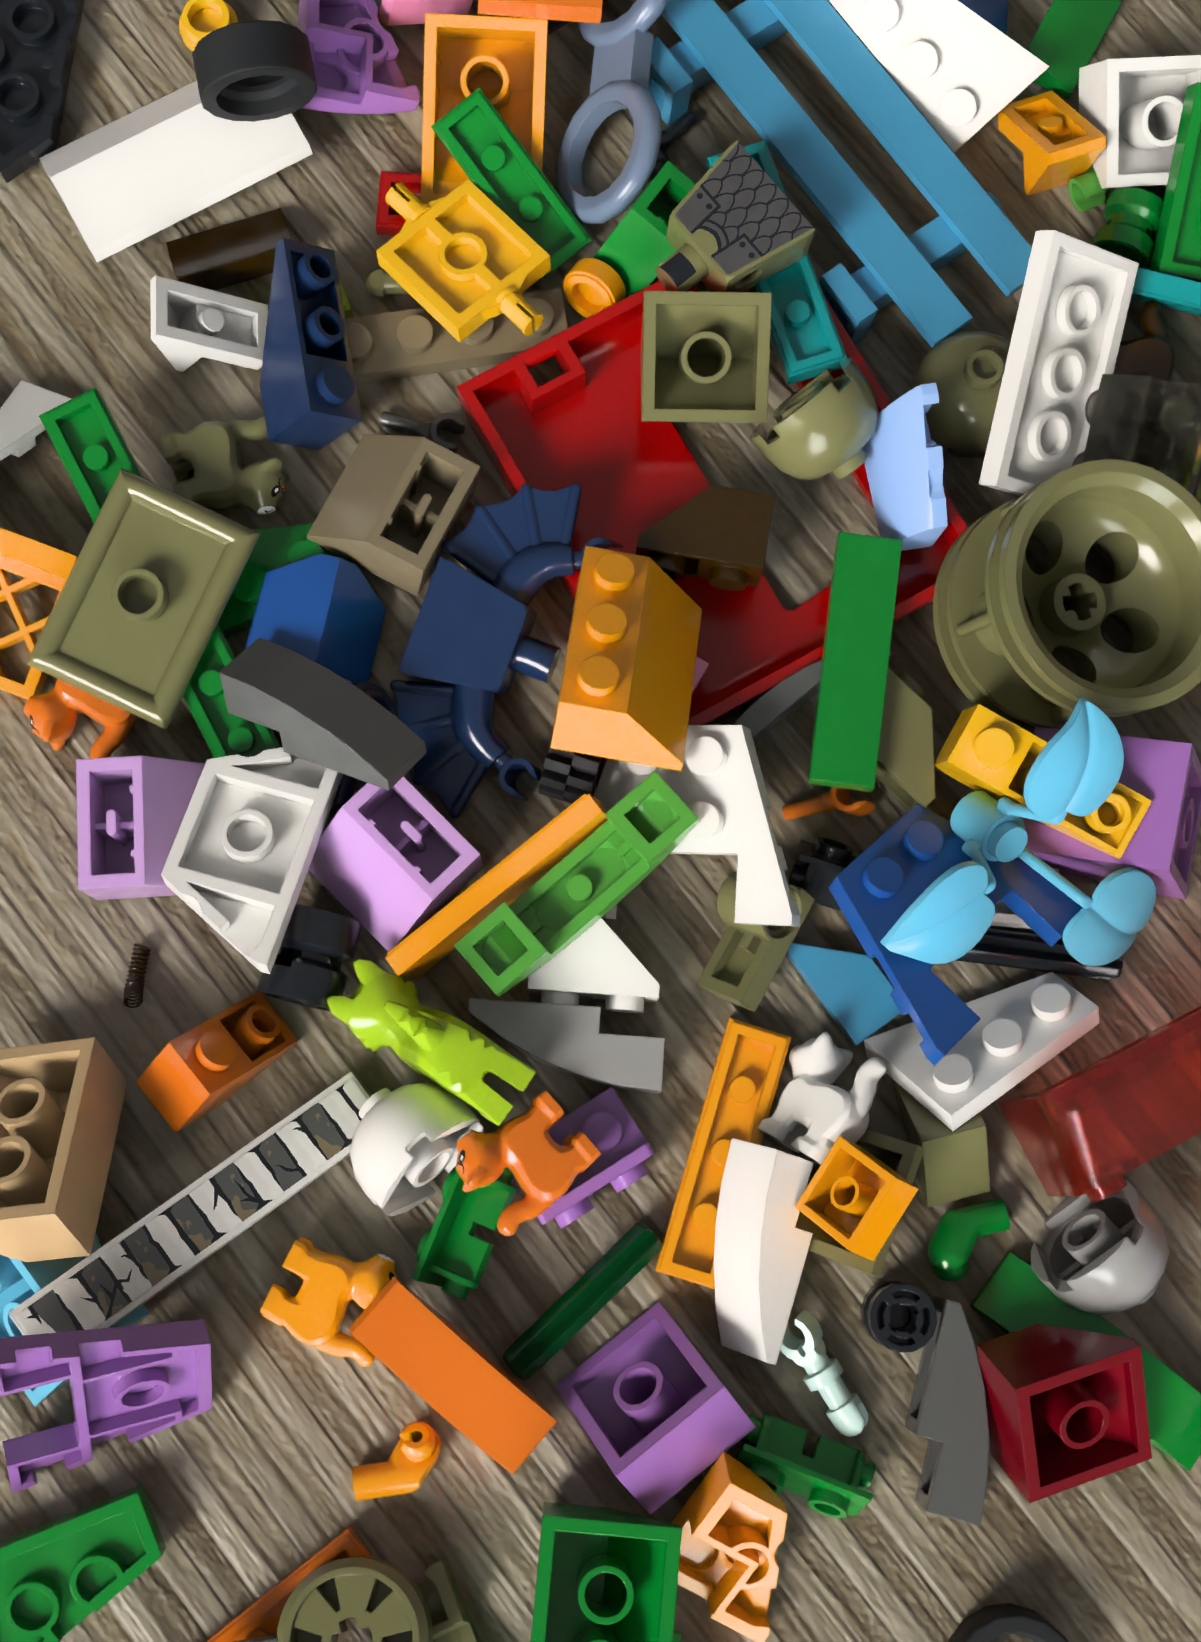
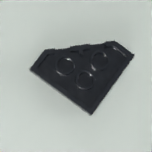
M0 0V175L6 183H9L38 163L40 157L55 151L57 148L84 0Z

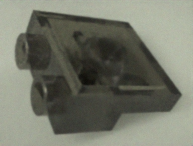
M1102 374L1099 389L1090 394L1085 406L1086 419L1090 424L1085 451L1076 456L1072 466L1102 459L1136 462L1169 476L1189 491L1201 504V384L1167 382L1151 376Z

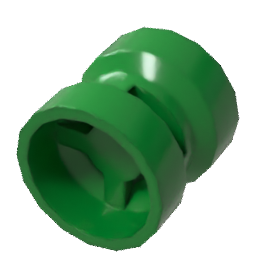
M1125 187L1111 192L1103 211L1106 224L1097 230L1092 245L1139 263L1138 267L1146 269L1154 251V243L1151 238L1158 231L1163 206L1162 199L1152 192L1141 188Z

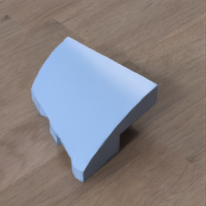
M936 383L921 384L884 408L878 414L874 435L862 448L868 455L864 464L880 537L902 540L901 551L932 547L948 526L942 476L944 468L942 446L937 445L935 441L931 440L926 414L932 404L939 403Z

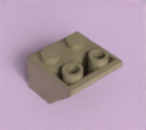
M364 434L309 530L307 540L319 544L325 550L418 597L443 552V541L450 539L474 495L481 466L425 437Z

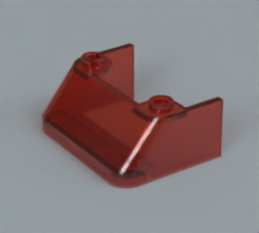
M1201 1005L1040 1092L1009 1097L998 1103L1048 1196L1077 1197L1086 1194L1091 1203L1105 1199L1127 1186V1182L1123 1177L1125 1173L1201 1132Z

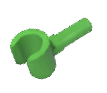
M1091 165L1087 172L1071 178L1068 185L1071 201L1079 212L1090 210L1103 204L1106 200L1105 191L1108 188H1101L1093 165Z

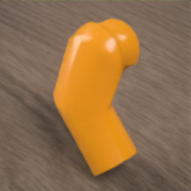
M422 1421L409 1423L399 1434L401 1438L387 1461L353 1466L352 1480L356 1501L408 1494L417 1491L439 1458L441 1441L436 1431L429 1424Z

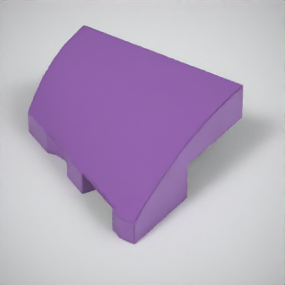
M299 0L298 28L308 36L317 84L316 94L302 108L348 114H388L415 111L420 102V92L416 85H407L395 61L399 50L391 33L386 31L379 23L377 16L378 7L374 0Z

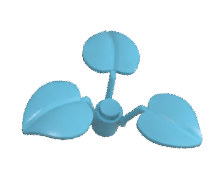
M1078 698L1068 721L1046 744L1026 777L1023 791L1026 805L1014 803L1007 796L1001 797L998 801L989 793L980 790L967 794L958 802L951 815V829L965 841L962 851L972 858L973 861L957 864L934 880L880 941L882 945L891 952L930 964H945L964 956L981 940L990 927L995 914L994 903L986 895L995 889L997 882L986 859L989 861L1009 862L1018 857L1083 907L1068 922L1063 931L1062 939L1069 955L1084 965L1101 966L1118 959L1130 948L1136 939L1137 932L1141 931L1147 924L1155 905L1156 887L1150 876L1138 868L1127 867L1118 869L1110 873L1099 883L1090 898L1026 848L1028 835L1024 822L1020 818L1023 817L1057 825L1065 819L1067 812L1076 816H1087L1093 813L1110 796L1122 773L1124 752L1121 738L1115 725L1102 710L1087 699Z

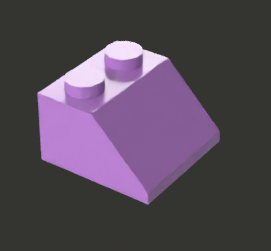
M659 1301L555 1385L614 1475L649 1515L716 1461L723 1451H728L755 1428L749 1417Z

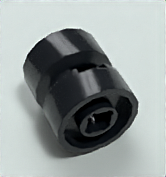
M296 904L271 973L262 972L257 992L294 1004L330 1011L327 998L329 996H344L348 977L341 970L342 963L354 959L363 924L336 913Z

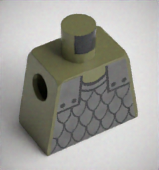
M736 140L724 151L669 216L666 238L675 252L655 268V272L667 291H688L699 281H702L711 292H744L806 256L816 229L739 141Z

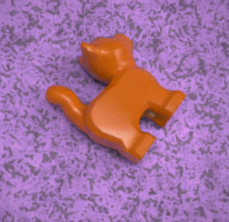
M59 679L56 680L55 687L48 692L30 696L23 710L29 718L32 732L43 741L49 742L54 751H60L74 732L78 714H85L104 726L103 733L96 739L90 750V759L111 757L112 753L126 739L132 726L139 718Z
M546 1090L533 1098L531 1107L528 1110L505 1122L496 1132L481 1133L471 1129L462 1134L456 1141L458 1155L455 1169L464 1181L462 1187L464 1192H471L494 1183L503 1173L504 1169L508 1168L525 1193L521 1200L508 1205L502 1210L498 1218L497 1228L504 1236L514 1235L521 1223L533 1220L549 1209L567 1192L577 1174L584 1172L601 1155L595 1145L580 1131L575 1136L570 1133L563 1140V1145L557 1144L551 1138L549 1131L560 1121L564 1111Z

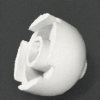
M425 1082L404 1085L392 1092L388 1088L381 1089L373 1094L359 1111V1116L362 1120L355 1129L350 1147V1157L355 1179L367 1197L375 1205H378L386 1215L392 1217L405 1213L426 1201L436 1192L428 1182L440 1174L443 1169L450 1173L456 1166L458 1155L456 1141L458 1138L471 1129L484 1133V1127L479 1122L480 1119L475 1115V1112L465 1102L454 1094L448 1093L440 1086Z

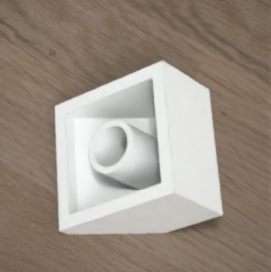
M1201 55L1106 59L1079 68V114L1106 136V148L1092 164L1102 189L1167 185L1187 86L1194 83H1201Z

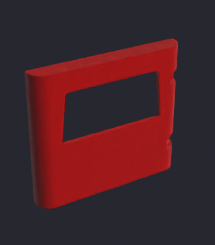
M660 281L456 386L464 413L511 497L521 490V485L524 483H529L532 488L543 491H557L569 487L575 482L582 486L572 540L574 550H583L585 544L591 539L600 537L623 545V548L610 547L607 548L608 550L636 555L638 535L710 487L672 422L641 421L640 354L644 291H667ZM696 285L693 286L690 290H688L693 292H699ZM749 288L748 290H746V291H744V292H752V291H751V288ZM825 298L847 358H852L867 378L876 395L878 412L880 413L891 402ZM554 356L562 375L538 387L528 369ZM843 369L830 372L834 379L845 373ZM813 378L797 382L796 384L801 388ZM863 463L852 472V475L874 509L865 464ZM945 489L948 522L946 529L932 547L901 551L893 623L933 602L936 579L941 564L956 538L968 527ZM575 569V575L559 577L573 603L575 602L581 569ZM763 573L758 587L746 585V589L742 591L718 589L709 584V579L684 575L681 580L674 581L702 609L696 656L709 663L708 670L691 696L688 725H710L761 697L799 670L822 660L831 585L796 609L787 610L781 605Z

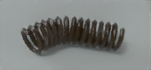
M136 943L133 945L139 948H133V951L136 952L131 953L136 957H131V960L134 961L129 962L134 966H129V969L132 970L127 971L129 973L127 977L129 978L126 979L127 983H125L126 987L124 988L123 1004L128 1008H136L143 1003L144 978H146L143 974L147 973L145 970L148 968L145 965H148L147 961L150 960L147 956H150L149 952L152 951L151 948Z

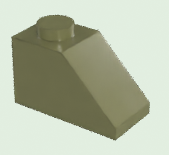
M888 668L875 780L907 811L916 804L926 808L935 799L932 708L924 702L926 695L916 681L902 672L896 675Z

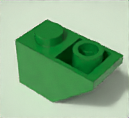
M670 161L665 163L593 257L605 262L619 274L625 285L626 298L650 286L657 277L655 268L675 252L666 238L669 216L696 184Z

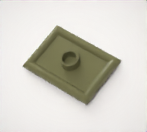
M121 468L26 664L166 730L261 533Z

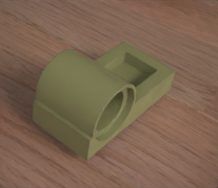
M735 871L724 880L717 897L718 914L721 920L728 926L696 984L711 995L755 1012L815 898L802 888L788 883L792 901L797 902L800 914V927L734 923L737 871Z

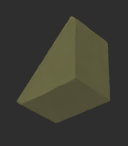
M891 1080L907 1141L925 1149L916 1173L925 1207L990 1192L986 1124L980 1113L976 1114L955 1131H952L897 1082Z

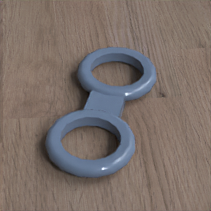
M636 0L625 14L614 21L605 22L601 15L600 24L576 22L583 39L594 46L590 94L574 113L561 139L555 172L557 193L575 218L582 224H603L625 212L642 193L655 168L662 140L660 110L652 93L648 90L654 37L648 30L661 15L668 0ZM619 109H629L633 118L634 130L629 158L621 174L608 189L596 196H587L582 183V165L594 132L608 116Z

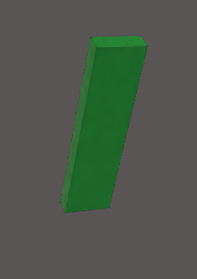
M839 532L836 538L807 784L872 792L875 788L902 540Z

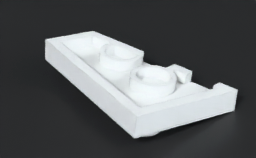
M1050 972L965 1003L981 1019L935 1066L926 1058L919 1046L924 1039L914 1022L864 1040L866 1056L869 1059L871 1057L881 1058L886 1064L885 1073L949 1129L955 1131L1099 1024V1007L1056 974Z

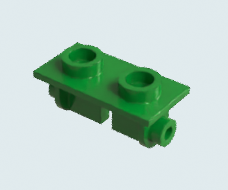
M456 1166L450 1171L443 1185L442 1197L444 1201L434 1225L423 1235L418 1245L416 1254L418 1264L411 1279L442 1287V1291L466 1300L470 1288L477 1290L494 1245L475 1237L474 1234L478 1224L499 1232L497 1228L498 1218L502 1210L512 1203L518 1188L512 1186L515 1177L507 1169H504L503 1173L494 1183L471 1192H464L462 1190L464 1181L456 1171Z
M765 1412L761 1418L751 1414L748 1415L755 1428L741 1440L751 1444V1446L744 1444L733 1458L753 1471L775 1493H781L785 1489L808 1499L807 1504L810 1508L818 1513L834 1518H845L847 1514L854 1517L872 1501V1493L858 1488L861 1487L866 1490L869 1488L876 1468L875 1463L865 1460L866 1454L864 1451L820 1435L817 1438L811 1458L802 1454L808 1430L773 1417Z

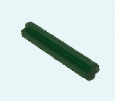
M642 1222L636 1223L505 1351L503 1360L519 1379L523 1381L529 1380L662 1250L663 1244L661 1239L647 1224Z

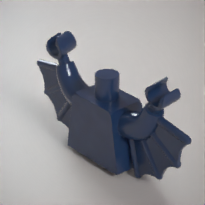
M577 482L557 491H543L532 488L529 483H524L516 495L503 503L492 505L478 504L474 509L475 512L468 526L450 540H445L442 543V549L487 582L442 557L439 558L398 672L419 679L445 684L393 680L390 683V689L394 692L398 707L397 718L426 744L427 753L413 766L414 777L412 781L417 786L422 784L439 794L448 807L452 818H458L462 814L485 772L492 766H495L500 771L499 783L502 789L519 800L528 801V798L516 788V779L523 771H528L540 782L543 773L541 769L523 758H513L508 753L510 746L497 734L493 725L495 693L507 695L516 672L548 683L556 668L561 649L530 636L536 621L537 612L529 608L528 605L546 581L555 577L575 575V569H581L585 546L583 550H574L572 545L582 494V486ZM600 537L591 539L585 544L586 546L602 549L610 547L623 548V545L616 541Z

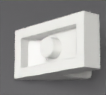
M157 275L150 280L151 340L177 371L184 372L202 357L255 370L262 367L268 318L267 304Z

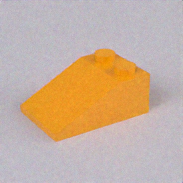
M425 13L421 201L424 204L447 196L469 179L431 126L479 87L543 173L548 49L547 19Z

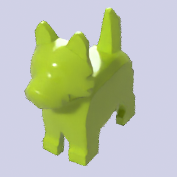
M356 959L353 962V966L360 984L351 997L329 996L327 1004L331 1013L348 1025L367 1049L370 1048L375 1052L382 1047H391L404 1063L424 1079L440 1086L448 1093L454 1094L470 1108L472 1106L478 1110L488 1121L499 1126L513 1106L484 1082L485 1075L493 1073L517 1090L524 1091L536 1071L457 1017L421 1005L418 999L419 988L415 987L414 982L404 980L402 976L386 972L371 960Z

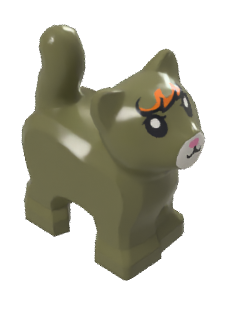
M265 415L257 420L208 421L185 433L175 432L160 436L167 464L172 465L177 482L187 478L189 472L194 470L193 478L172 484L174 493L208 509H224L237 504H244L251 507L259 515L274 512L277 502L286 492V482L290 480L289 475L282 472V460L280 458H270L256 461L242 469L240 443L243 441H261L268 438Z

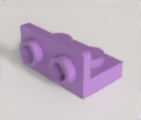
M613 1087L561 1118L550 1129L549 1135L559 1145H563V1140L570 1133L573 1136L579 1131L584 1133L600 1151L601 1155L584 1172L577 1174L567 1192L559 1200L538 1216L542 1225L554 1218L562 1229L594 1208L588 1196L611 1183L616 1193L650 1172L644 1160L655 1154V1151L643 1137Z

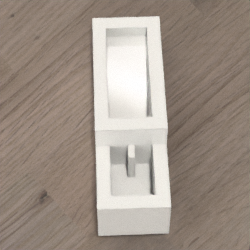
M732 1138L722 1177L715 1223L713 1268L715 1305L721 1345L776 1365L813 1233L795 1228L800 1212L795 1208V1205L807 1187L814 1162L777 1149Z

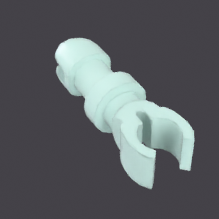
M803 1309L796 1317L794 1325L802 1330L805 1339L795 1337L790 1332L787 1323L780 1350L786 1357L793 1359L798 1366L805 1369L807 1374L803 1380L811 1392L818 1390L829 1408L826 1415L840 1434L848 1437L857 1436L868 1422L866 1407L858 1394H851L841 1379L840 1375L844 1369L837 1358L829 1359L826 1355V1347L822 1340V1329L816 1317L810 1311Z

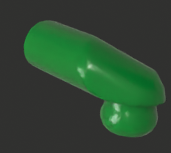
M1002 1198L951 1209L940 1217L927 1249V1256L932 1264L933 1273L939 1279L952 1282L963 1278L969 1269L967 1261L977 1237L1010 1229L1009 1215Z

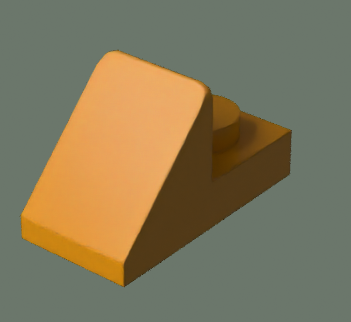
M1052 90L1010 103L998 113V130L1023 152L1024 191L1027 196L1069 184L1071 178L1087 172L1106 148V136Z

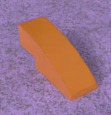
M393 1277L348 1328L359 1342L418 1396L512 1475L558 1422L538 1397L498 1366L485 1350L396 1277Z

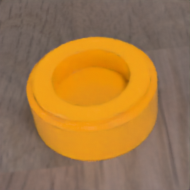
M583 258L579 260L563 280V291L567 301L576 312L586 318L626 298L625 285L619 274L611 266L598 259Z

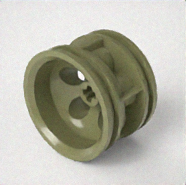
M1102 459L1076 464L1062 470L1031 488L1023 496L1010 500L975 520L956 538L941 564L933 595V624L937 644L950 675L961 691L974 705L980 704L1034 734L1035 726L1061 729L1071 716L1079 697L1087 699L1102 710L1109 719L1165 705L1192 690L1201 682V504L1183 486L1160 471L1136 462ZM1031 534L1040 539L1047 550L1048 562L1046 569L1041 575L1034 573L1026 560L1025 550ZM1093 544H1097L1115 565L1114 575L1109 584L1098 583L1086 574L1085 560ZM1106 616H1118L1128 624L1132 634L1129 653L1113 648L1104 640L1100 627ZM1053 650L1062 651L1071 658L1076 668V675L1066 669L1051 655Z

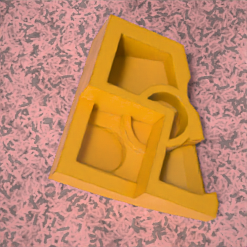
M723 1451L671 1522L682 1527L678 1585L708 1601L710 1618L755 1642H764L769 1636L770 1630L767 1613L771 1588L776 1589L779 1572L776 1558L777 1548L784 1540L788 1513L785 1503L760 1477Z

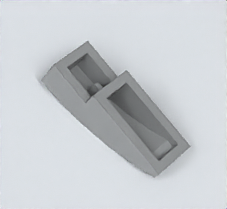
M469 998L468 1012L471 1017L504 1042L541 1063L575 1077L615 1088L657 1094L662 1091L665 1038L599 1033L601 1007Z

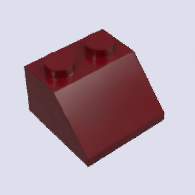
M1035 1324L977 1344L979 1365L985 1387L991 1455L1029 1503L1152 1459L1141 1345L1134 1338Z

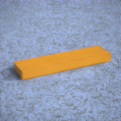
M582 795L390 950L385 959L395 973L402 977L420 978L456 949L454 945L503 902L508 906L605 823L607 821L605 813L609 811L602 801L592 795Z
M732 1018L728 1019L663 1238V1247L659 1252L655 1265V1271L715 1289L713 1268L715 1223L721 1182L731 1140L735 1138L761 1145L764 1132L758 1129V1126L763 1119L769 1117L791 1041L790 1036Z

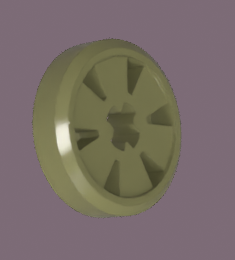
M358 1556L329 1562L308 1574L295 1587L284 1605L276 1636L277 1642H338V1633L348 1630L345 1622L348 1618H355L359 1629L370 1628L372 1642H432L433 1628L425 1598L414 1581L406 1573L381 1559Z

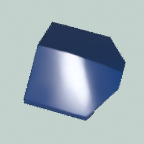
M320 553L265 573L245 649L261 637L293 650L326 667L351 684L358 681L368 682L386 608L356 564L339 557Z

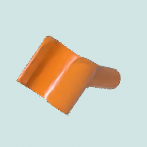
M831 787L830 792L823 793L821 796L782 806V811L786 821L836 809L861 817L870 814L875 809L876 804L868 800L850 804L849 797L853 790Z

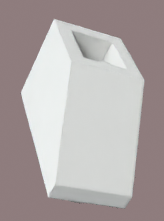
M602 918L550 961L528 976V993L531 995H541L540 1003L579 1005L580 998L606 1000V1011L644 1013V1003H656L659 999L660 984Z

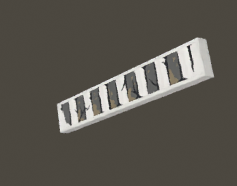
M349 1072L92 1253L91 1256L86 1257L8 1312L9 1316L23 1336L113 1327L349 1156L353 1134L357 1125L362 1120L359 1116V1111L370 1098L352 1072Z

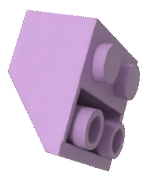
M150 756L76 759L78 889L96 900L176 895L165 884L161 873L205 763Z
M402 777L389 791L366 783L340 808L320 837L309 871L389 952L428 921L484 866L480 853Z

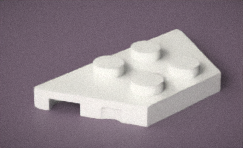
M283 747L263 750L258 755L251 757L236 754L207 759L161 873L165 884L260 972L270 974L343 777V774L285 753Z

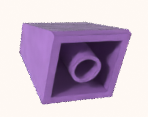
M1035 726L1034 735L1049 742L1060 729ZM1120 735L1123 745L1124 763L1118 782L1152 801L1121 859L1110 856L1041 822L1020 817L1024 822L1028 835L1026 848L1051 868L1059 869V872L1097 881H1102L1110 873L1118 869L1127 867L1138 868L1153 880L1156 894L1186 900L1201 817V763L1192 743Z

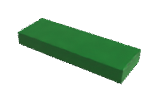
M480 87L431 126L472 183L550 255L551 270L543 276L544 279L592 241Z

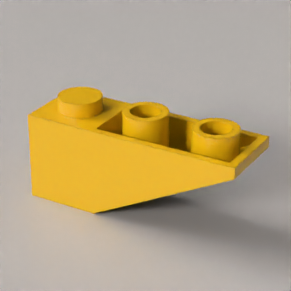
M977 704L961 712L934 761V768L975 791L980 790L989 793L998 801L1001 797L1007 796L1014 803L1026 805L1023 796L1026 777L1037 756L1048 742L986 707ZM1118 782L1106 801L1093 813L1087 816H1076L1067 812L1065 819L1060 824L1041 823L1110 856L1121 859L1152 801Z

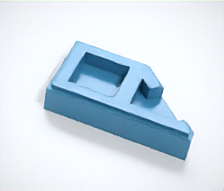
M795 943L791 944L786 953L787 958L854 1047L900 1014L890 995L894 988L872 958L869 959L864 954Z

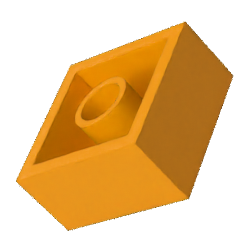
M839 1136L798 1200L795 1208L847 1250L874 1261L919 1189L863 1147Z

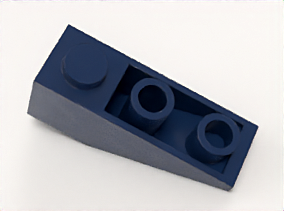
M282 238L276 243L260 378V389L269 442L320 450L362 421L334 250L287 238Z

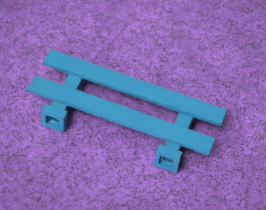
M714 0L667 1L661 15L682 41L667 49L658 36L653 38L648 90L652 93L660 110L661 119L667 126H670L687 112L690 95L693 91L712 79L716 81L865 265L850 275L840 263L823 274L819 281L823 295L854 345L866 338L876 313L893 301L932 349L941 341L968 325L973 318L972 315L936 273L967 251L973 255L1007 298L1023 287L1032 247L1005 216L999 200L992 193L985 191L827 0H746L727 13H724ZM789 32L940 216L907 237L757 54V51Z

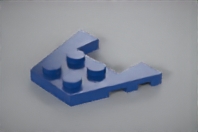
M916 804L839 873L828 888L869 959L876 957L894 987L890 994L902 1015L909 1013L924 1039L919 1046L926 1058L935 1066L981 1018L931 971L935 964L891 952L880 941L934 880L951 867L973 860L962 851L965 841L952 831L950 821ZM1018 858L1009 862L989 861L986 859L997 882L995 889L986 896L994 903V906L1000 901L1004 902L1037 935L1052 947L1062 937L1068 922L1083 907Z

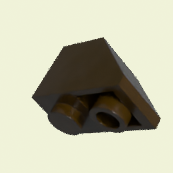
M711 485L638 535L636 555L650 557L673 581L681 580L684 575L709 579L708 582L711 586L727 591H742L746 589V585L758 587L765 564L775 495Z

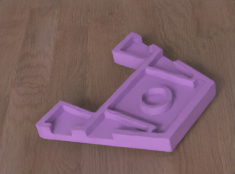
M205 1320L1 1337L0 1397L70 1379L75 1421L72 1423L2 1441L12 1493L38 1484L35 1471L63 1459L65 1467L69 1470L92 1461L91 1447L121 1434L127 1433L128 1440L134 1443L212 1409L211 1343Z

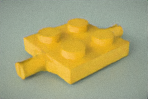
M467 179L447 196L425 204L402 182L395 184L396 190L393 187L389 189L385 202L398 212L406 222L397 235L376 250L378 263L459 343L490 318L503 313L525 336L532 335L533 328L535 331L539 329L543 323L544 316L529 304L522 295L526 289L551 270L550 255L479 188Z

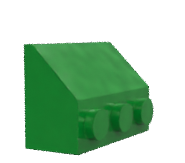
M543 1502L530 1642H673L682 1527L613 1508Z

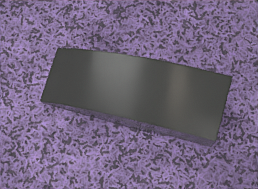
M261 637L219 672L228 713L279 731L285 753L388 791L427 753L426 744L420 737L365 692L326 667L293 650Z
M935 1296L933 1304L936 1308L937 1325L933 1337L922 1350L905 1427L912 1433L929 1439L915 1501L929 1513L981 1526L988 1481L989 1451L985 1387L975 1343L961 1303Z

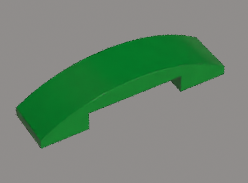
M1011 1252L1006 1253L970 1304L1008 1334L1035 1324H1045L1129 1337L1101 1315L1068 1306L1056 1297L1038 1278L1029 1264ZM1141 1346L1150 1443L1184 1469L1190 1471L1201 1455V1393Z

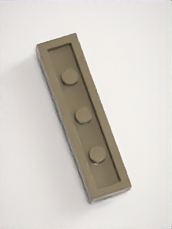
M554 288L523 293L522 297L544 316L542 325L537 331L533 328V334L525 336L504 313L490 318L460 343L423 307L345 318L356 385L500 364L568 328L562 289Z

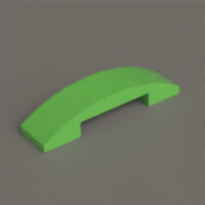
M656 771L651 773L605 813L607 818L605 823L508 906L503 902L454 945L496 996L499 997L516 986L587 931L646 878L699 823V818Z

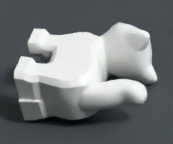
M823 1032L819 1037H814L804 1044L795 1046L789 1055L793 1079L783 1090L772 1117L763 1119L758 1129L783 1146L798 1154L801 1152L815 1160L814 1162L818 1165H821L839 1136L856 1143L865 1133L869 1123V1110L877 1091V1083L886 1072L885 1062L879 1057H871L866 1060L856 1072L852 1089L847 1091L831 1084L837 1080L851 1063L853 1058L852 1051L838 1048L834 1045L830 1034L827 1032Z

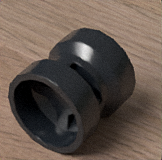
M897 1280L883 1281L873 1286L864 1296L860 1308L861 1323L866 1333L878 1344L899 1353L914 1352L924 1347L933 1337L937 1325L936 1308L931 1298L920 1288Z

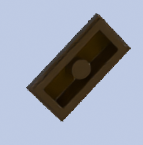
M281 208L172 240L166 242L177 281L215 291L273 273L276 243L282 238L291 240L292 238Z

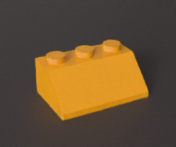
M585 545L550 748L681 771L684 762L702 609L650 557Z

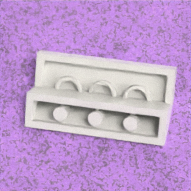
M196 80L39 159L96 262H99L312 155L313 152L292 113L275 119L255 122L231 121L216 117L203 108Z

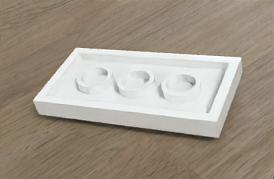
M1039 230L1035 232L979 485L1023 496L1031 488L1062 470L1076 464L1093 461L1139 263L1056 230Z

